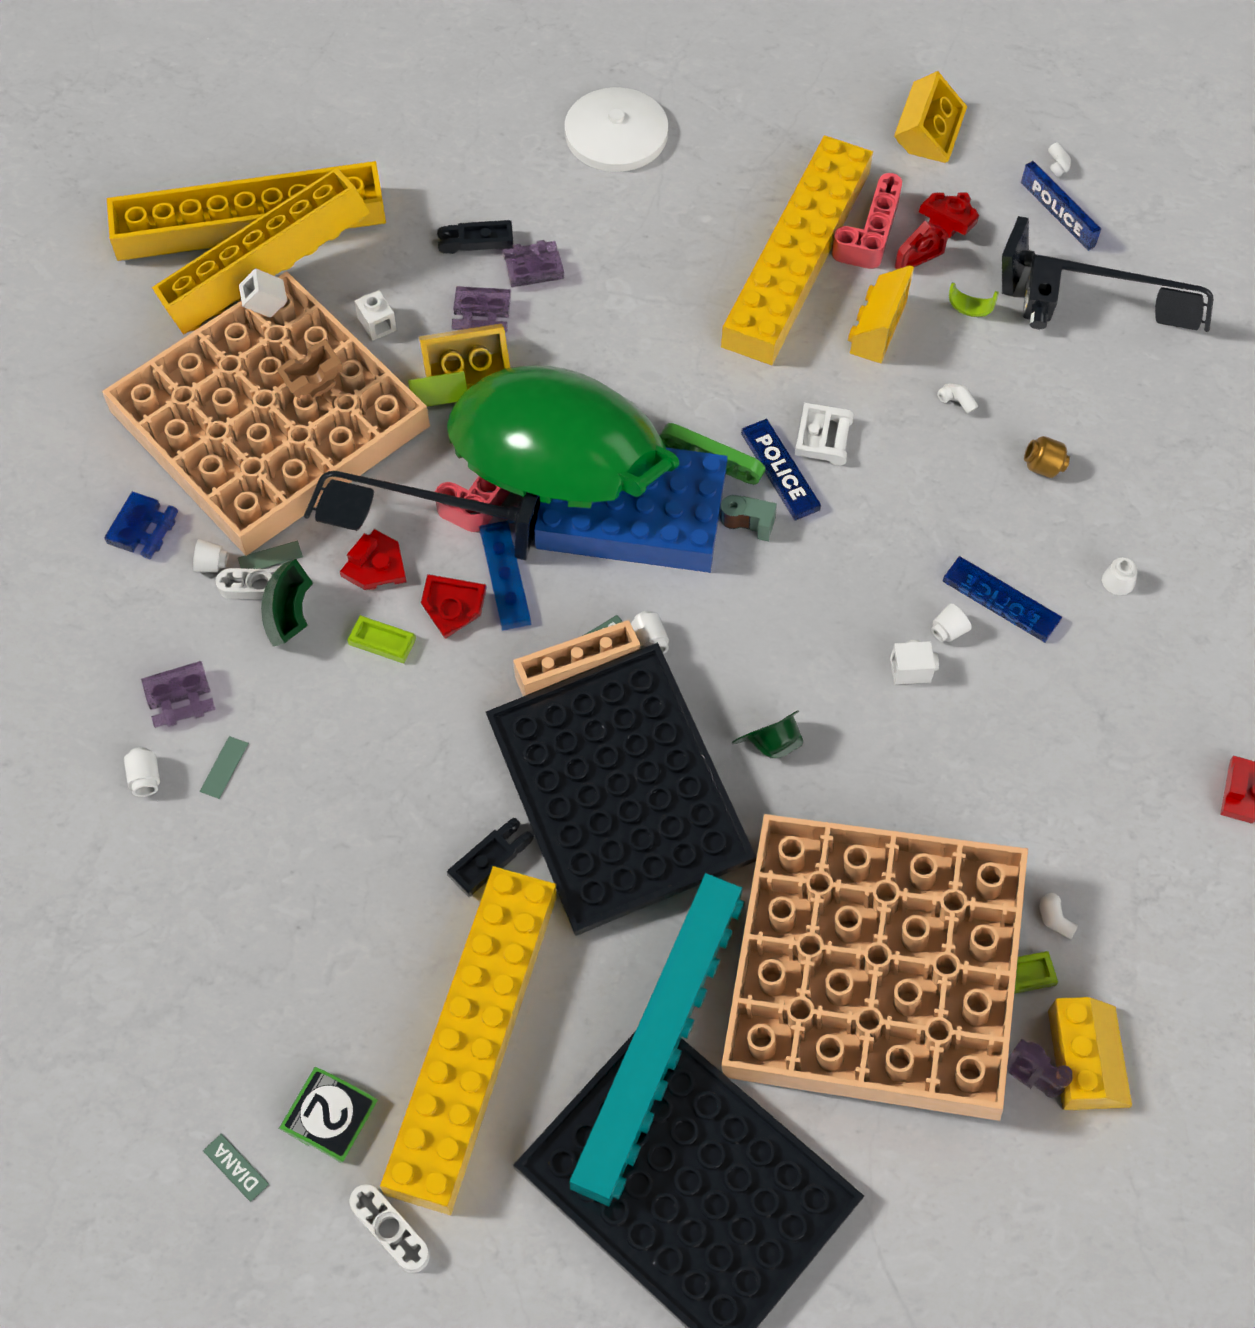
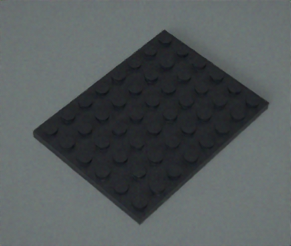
M658 642L486 711L575 936L701 884L705 873L714 877H720L756 862V855Z
M634 1032L513 1164V1168L685 1328H758L863 1200L864 1195L682 1038L677 1049L682 1051L674 1070L668 1068L664 1080L668 1082L664 1096L661 1101L655 1100L650 1110L655 1115L647 1134L641 1131L636 1144L641 1146L638 1157L633 1166L627 1164L622 1175L627 1181L620 1198L613 1197L610 1206H606L570 1190L569 1181L632 1041Z

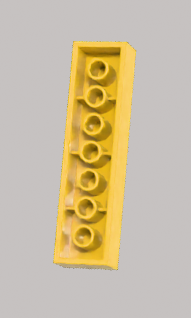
M336 167L151 288L184 335L189 331L198 329L210 317L221 314L233 302L240 301L239 284L255 268L273 276L281 271L288 270L296 261L304 256L313 254L319 246L328 240H334L339 237L341 232L351 225H357L362 222L364 217L370 214L356 187Z

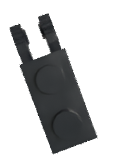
M510 220L458 223V225L441 226L437 231V236L441 240L438 242V249L443 254H455L459 250L514 248L512 221Z
M513 817L497 831L493 830L447 871V876L470 897L487 883L493 866L503 869L532 842L534 835L530 831H526L509 844L506 839L515 833L521 824L519 820Z

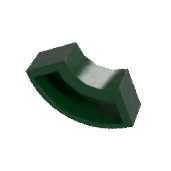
M296 558L285 562L273 573L263 593L261 604L262 622L265 633L273 647L285 644L308 626L303 616L302 602L306 591L313 585V582Z

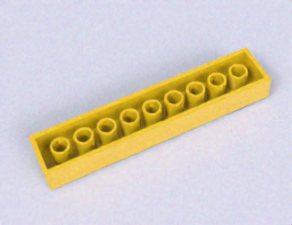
M826 135L823 136L722 327L721 348L773 365L833 247L835 231L843 227L870 174L873 151Z
M376 161L336 166L356 187L370 214L364 217L362 222L357 225H351L347 229L385 224L386 218ZM336 167L106 198L109 238L116 259L121 261L213 248Z
M495 866L492 867L380 1184V1188L385 1196L451 1216L557 899L555 883Z

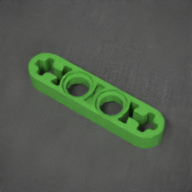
M668 423L660 433L666 448L728 456L726 474L751 485L758 484L766 471L765 466L758 459L680 425Z

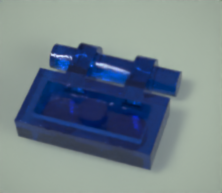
M132 491L104 539L107 544L132 553L138 544L145 545L141 555L146 559H151L155 552L160 551L164 544L162 539L167 531L172 530L175 525L178 509L169 505L164 513L158 510L161 506L157 499ZM151 522L157 524L152 534L146 532Z

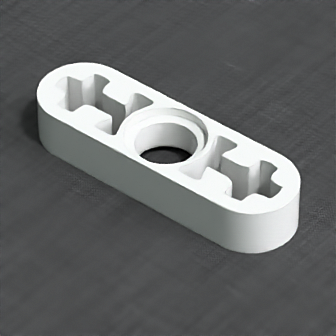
M224 569L216 577V586L220 595L226 599L262 600L265 588L257 590L252 585L258 579L269 581L277 569ZM230 580H235V583H232L231 587H226V585L229 584ZM244 580H246L247 588H243V585H245Z
M369 1184L356 1187L349 1199L350 1208L355 1216L404 1271L416 1273L423 1270L429 1261V1250L425 1242L376 1187ZM362 1195H365L367 1198L374 1195L372 1203L379 1212H381L383 1207L387 1208V1210L376 1216L372 1224L368 1221L374 1218L373 1214L366 1207L358 1209L361 1205L359 1198ZM386 1219H395L399 1223V1231L392 1238H384L379 1232L381 1223ZM406 1233L411 1235L405 1238L406 1243L411 1249L421 1248L418 1252L421 1259L416 1263L413 1260H409L407 1263L404 1261L407 1255L400 1245L397 1246L396 1250L391 1248L399 1244Z

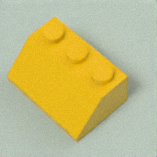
M939 71L913 82L894 137L909 154L946 163L950 159L967 105Z
M909 265L879 275L875 286H869L865 301H868L867 305H861L856 319L859 323L857 326H852L848 336V341L852 342L850 354L880 364L882 363L907 303L914 272L913 266Z
M502 324L419 336L426 377L464 371L468 390L482 378L502 369L510 368L505 330Z
M1091 997L1056 998L1048 1010L1062 1109L1131 1108L1132 1101L1116 1006Z

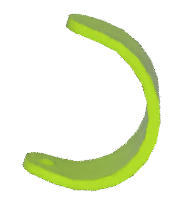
M953 282L949 289L951 305L960 313L971 317H983L990 314L994 310L999 296V291H995L993 298L982 299L972 297L959 291Z

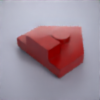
M959 192L957 196L932 193L921 204L919 213L930 218V223L943 228L948 233V238H951L956 232L965 236L977 224L979 219L977 210L972 208L970 204L971 198L967 192Z
M924 221L898 249L895 268L900 269L909 265L916 267L944 254L949 236L943 228Z
M376 529L369 535L364 533L348 552V562L340 570L342 578L363 590L375 589L378 585L393 582L394 584L407 582L399 542Z
M427 574L421 604L446 639L481 616L487 586L486 584Z
M1234 755L1230 759L1220 815L1251 824L1255 822V761Z

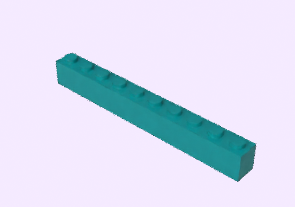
M705 873L569 1181L570 1190L606 1206H610L613 1197L620 1198L627 1181L622 1175L627 1164L633 1166L638 1157L641 1146L636 1144L641 1131L646 1134L649 1131L655 1115L650 1112L655 1100L661 1101L668 1085L664 1077L668 1068L674 1070L682 1052L677 1049L682 1037L688 1039L695 1021L690 1018L694 1007L701 1008L708 991L703 986L707 977L714 978L720 963V959L716 958L720 947L727 948L733 930L729 929L732 918L738 920L744 908L745 901L741 900L742 887Z

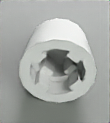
M198 539L193 557V571L219 572L220 568L225 569L228 551H223V546Z
M1128 558L1115 559L1102 575V583L1106 590L1115 595L1130 593L1135 587L1138 570L1136 564Z
M950 603L933 620L931 631L940 642H951L970 631L972 627L964 612L956 605Z

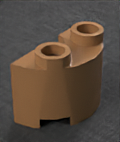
M326 339L312 345L308 349V355L301 360L290 359L276 369L290 392L297 398L307 394L315 398L326 393L335 386L334 378L338 372L343 371L341 361Z

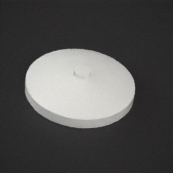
M610 87L590 92L572 105L565 119V139L570 151L581 162L603 171L623 172L647 165L660 155L668 138V120L663 108L645 93L629 88Z

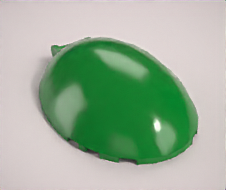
M531 365L505 368L482 378L460 397L449 415L447 424L449 442L453 444L456 456L459 459L463 457L468 462L470 470L486 481L524 497L526 492L539 495L540 502L550 504L552 499L568 501V507L591 508L592 502L615 500L619 497L621 491L639 497L646 491V487L666 471H673L679 466L677 456L673 452L666 450L664 442L651 421L633 402L598 380L582 373L554 366Z

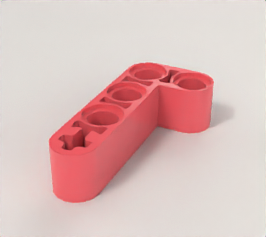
M886 173L879 178L864 230L843 226L835 231L832 256L836 261L868 269L877 268L881 264L901 194L902 179L897 174Z
M478 476L469 490L452 482H444L435 490L437 493L498 506L502 505L510 491L500 488ZM436 502L437 512L440 517L470 532L483 530L493 518L491 515L479 512L477 514H470L475 511Z

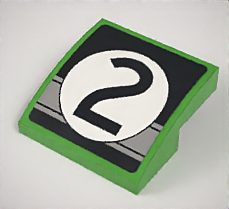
M314 1067L278 1129L307 1146H313L341 1163L346 1158L378 1100L346 1081Z

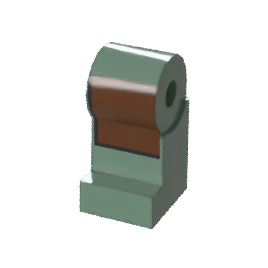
M729 495L721 502L720 520L726 528H743L758 532L757 539L769 542L776 519L777 503L746 496Z

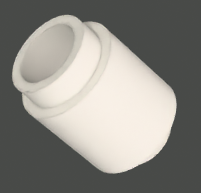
M643 611L637 614L631 625L639 640L640 649L658 642L663 654L666 653L669 649V638L659 614L651 613L650 611Z
M145 747L132 749L124 757L128 788L132 790L134 796H150L158 791V785L160 784L156 754Z

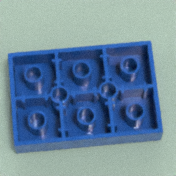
M666 448V450L673 452L677 456L679 466L673 471H666L646 487V491L639 497L621 491L619 497L615 500L592 502L591 508L568 507V501L552 499L550 504L540 502L534 530L536 549L711 573L728 456Z

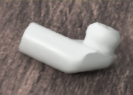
M1056 142L1049 147L1048 152L1056 161L1050 166V169L1056 177H1060L1064 172L1067 173L1069 171L1071 158L1063 147Z
M948 383L938 390L940 401L947 403L949 400L957 401L967 414L979 407L964 385Z
M1047 893L1041 898L1039 904L1044 925L1072 939L1078 925L1063 917L1060 897L1055 893Z

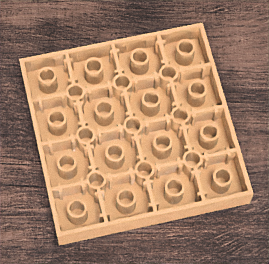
M287 271L278 276V278L284 281L287 302L271 318L242 307V301H240L102 391L110 412L245 556L304 516L318 480L324 473L340 471L361 476L430 427L427 406ZM326 339L341 361L343 371L338 372L334 378L335 386L326 393L312 398L310 394L301 395L300 398H297L290 392L276 369L290 359L301 360L308 355V349L312 345ZM329 477L325 480L322 487L325 488L332 479L347 483L352 481L339 477ZM324 490L320 491V494L317 498L314 507H317L320 497Z
M764 814L721 1065L723 1074L730 1079L1000 1121L1004 1105L1028 848Z

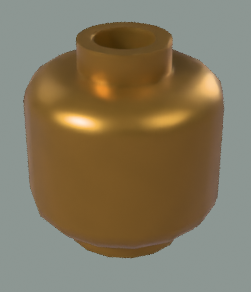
M1041 436L1036 440L1030 441L1024 454V461L1027 462V467L1030 471L1053 478L1060 471L1064 472L1067 469L1070 456L1067 455V447L1064 443Z

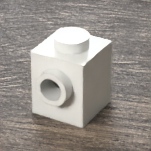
M255 268L239 284L242 307L271 318L287 302L283 279Z
M380 290L364 295L354 301L357 318L372 341L397 331L394 312Z
M910 640L905 643H894L890 657L894 685L931 683L934 671L939 669L938 654L933 653L931 641Z

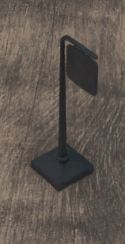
M1018 216L1002 253V294L1013 296L1024 268L1032 267L1035 257L1063 260L1062 270L1202 292L1208 297L1207 304L1204 303L1202 294L1161 287L1156 298L1155 318L1159 324L1191 330H1198L1201 323H1204V331L1209 332L1214 301L1213 294L1209 289L1198 285L1035 254V251L1029 250V218ZM1204 306H1207L1206 318L1203 321Z
M328 471L319 478L304 513V518L308 519L312 510H315L316 522L355 531L361 528L370 511L374 490L334 479L330 480L325 488L322 487L327 478L339 477L507 519L508 523L514 524L515 558L526 561L535 535L534 530L540 506V496L526 492L518 507L511 506L507 508L340 471ZM324 490L318 502L317 508H315L314 505L317 501L320 491Z

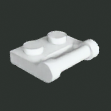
M804 403L795 455L827 460L837 466L844 465L847 460L845 448L849 426L852 425L854 419L853 412L847 409ZM830 421H835L838 424L834 448L826 447Z

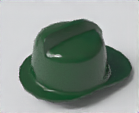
M799 710L777 723L732 741V745L749 740L764 756L769 758L787 756L803 744V738L794 718Z

